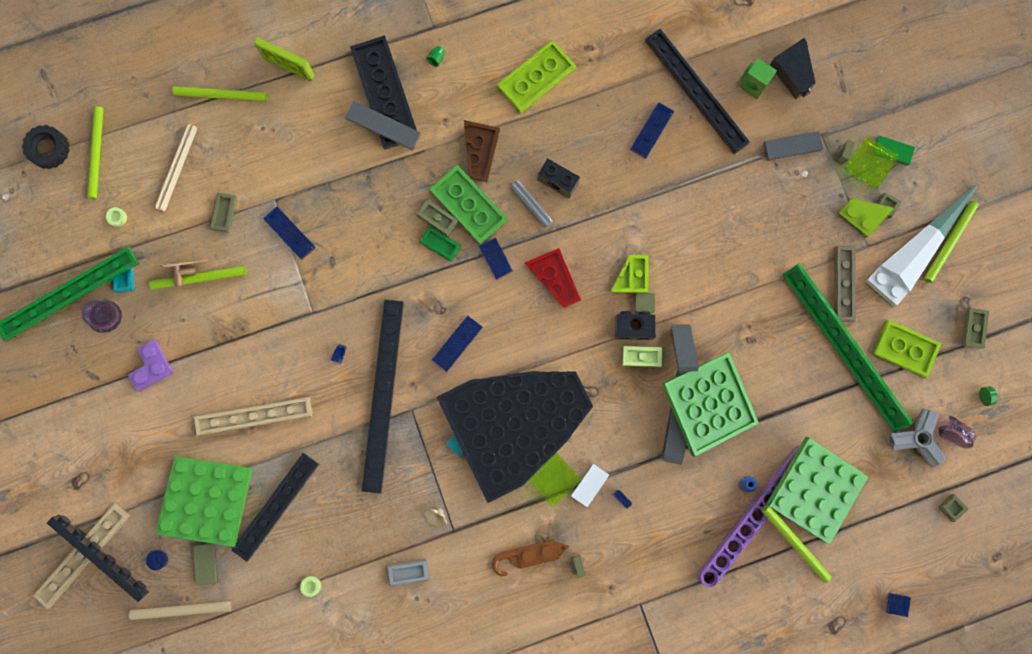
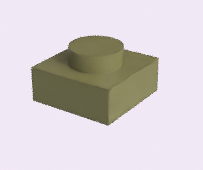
M847 140L843 145L839 146L836 152L838 156L837 163L843 165L849 160L855 142Z
M573 556V562H570L572 573H577L578 578L586 576L581 556Z

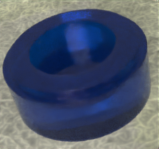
M154 550L146 557V564L151 570L163 569L168 563V556L162 550Z

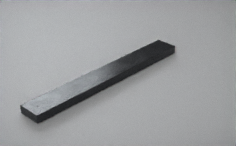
M660 28L648 36L645 42L732 153L735 155L749 145L750 141Z

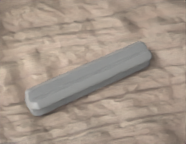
M514 182L511 185L512 190L545 228L551 225L553 220L521 182Z

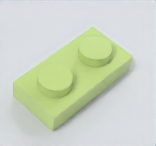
M623 346L622 366L662 367V347Z

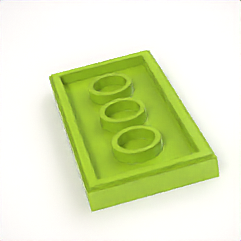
M551 40L496 86L521 114L576 69V65Z

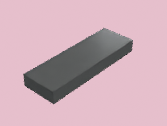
M819 131L769 140L763 143L767 161L822 151L824 149Z
M671 325L678 372L698 371L699 365L691 325Z

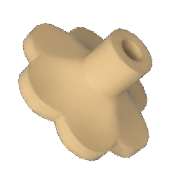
M437 508L436 510L430 509L425 511L424 516L429 524H434L437 528L447 525L443 509Z

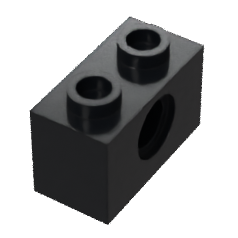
M547 158L538 173L537 180L570 199L579 184L580 176Z
M620 311V314L615 316V340H654L656 338L655 315H650V312L641 311L639 314H631V311ZM637 321L640 328L638 330L632 329L630 322Z

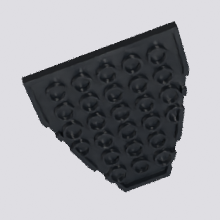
M530 371L472 379L437 396L438 402L487 503L522 487L569 440L593 408V404L576 371Z

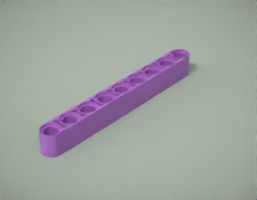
M800 445L791 451L700 568L697 575L700 583L707 587L715 586L768 519L761 511L766 506L764 498L767 494L772 495L776 488L777 480L782 478ZM757 509L760 512V517L754 520L752 513ZM743 525H746L748 533L743 536L740 529ZM734 540L736 542V548L735 550L730 551L728 549V544L730 541ZM719 556H723L724 564L718 567L716 559ZM706 572L712 573V579L709 582L704 581Z

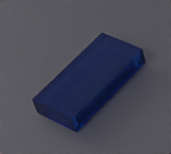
M496 238L479 246L496 280L513 272Z

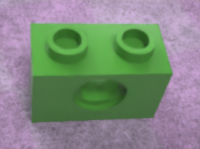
M758 58L754 64L750 62L740 78L742 80L740 88L758 99L777 70Z

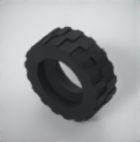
M39 125L26 133L25 138H23L22 148L23 154L33 164L43 169H52L64 163V160L68 157L70 145L64 134L56 128L48 125ZM45 138L52 139L55 143L54 151L47 156L40 155L37 150L38 143Z

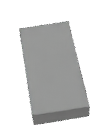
M427 560L387 566L390 586L429 580Z

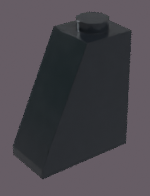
M803 38L774 57L770 63V66L777 70L776 74L795 100L800 96L804 98L812 92L811 88L816 83L807 41Z

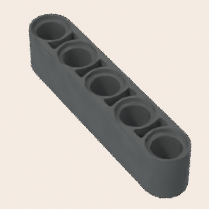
M677 370L676 377L685 372H678ZM670 406L662 461L681 465L684 459L686 441Z

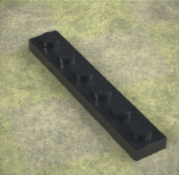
M302 453L231 551L248 562L320 464L307 454Z
M59 514L51 517L47 522L52 529L137 602L141 601L149 593L144 583L139 580L136 581L131 577L129 570L117 565L114 557L102 552L100 545L87 539L86 534L81 529L73 527L70 524L71 521L66 516Z

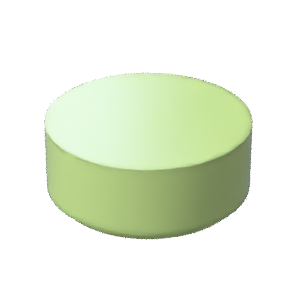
M113 207L106 213V221L114 227L123 226L127 220L126 213L118 207Z
M315 576L304 578L300 584V591L306 597L315 596L321 589L320 580Z

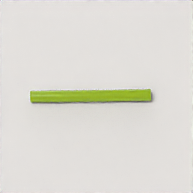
M173 86L172 90L174 96L267 101L266 92Z
M95 106L93 110L87 198L97 199L104 111V108Z
M970 201L923 278L926 282L933 283L977 210L979 204L976 201Z
M239 266L182 276L183 285L243 276L247 274L246 267ZM174 277L150 280V289L175 286Z
M764 506L761 510L762 513L824 583L829 582L832 578L831 575L770 506Z

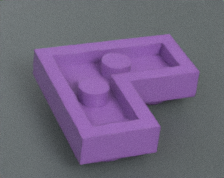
M154 339L137 348L145 366L128 374L136 391L140 392L173 374L157 340Z

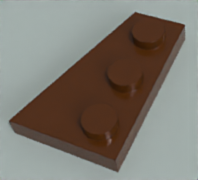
M464 120L469 178L488 183L500 128Z

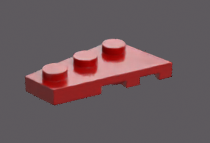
M560 248L525 262L528 268L564 308L582 301Z

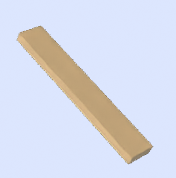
M310 397L196 416L194 417L196 436H203L307 418L313 415Z
M114 503L87 533L86 538L91 542H96L102 549L129 519L130 515L117 503ZM74 548L36 591L33 597L46 609L51 608L91 561Z

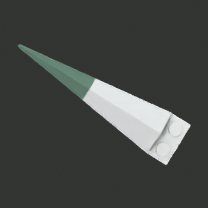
M977 185L968 190L921 232L876 268L865 282L893 307L897 306L915 285L976 190Z

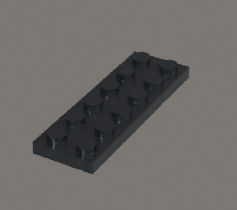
M385 35L350 46L370 109L417 131ZM380 136L384 150L399 146V144Z

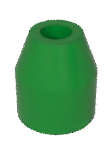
M440 46L435 47L429 52L426 60L432 66L438 67L444 58L445 50Z

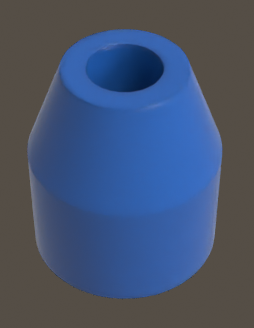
M745 476L740 479L739 487L744 492H753L757 487V482L753 477ZM749 482H752V487L748 486Z

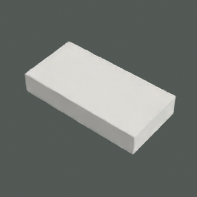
M592 464L571 496L588 507L609 477V474L595 464Z

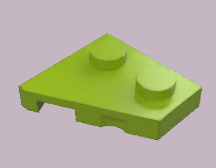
M852 198L838 214L866 237H869L891 213L893 208Z
M629 255L611 289V293H649V255Z

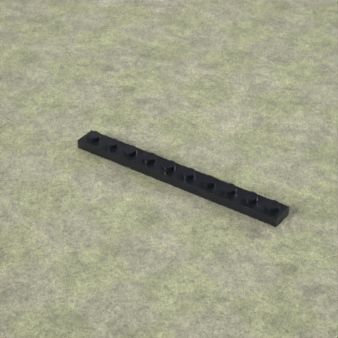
M384 300L361 492L382 493L404 308L403 301Z

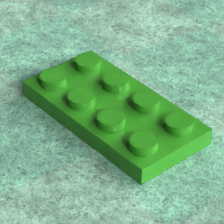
M458 165L429 189L479 245L508 221V218Z

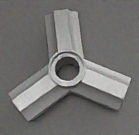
M921 409L913 431L889 433L888 443L891 450L916 448L931 468L941 464L947 457L933 441L932 436L939 415L934 411ZM919 434L923 437L922 443L918 442Z

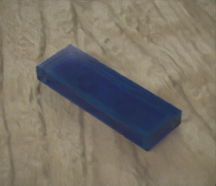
M658 102L630 150L646 159L674 114V110Z
M278 206L263 218L301 260L316 248Z
M467 316L432 361L448 372L483 327L470 316Z

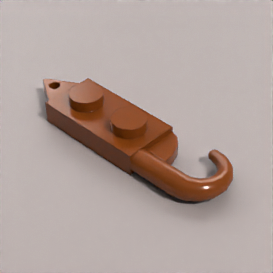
M553 539L501 552L493 558L492 568L497 575L507 576V572H502L498 568V564L502 560L511 559L516 568L530 567L558 560L559 556L569 546L556 542Z

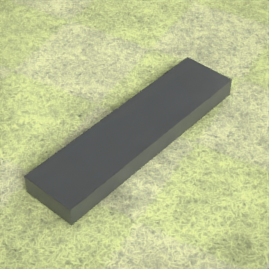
M353 101L345 116L346 120L412 151L421 136V132Z

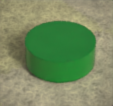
M987 386L980 389V400L985 406L997 403L998 395L993 387Z

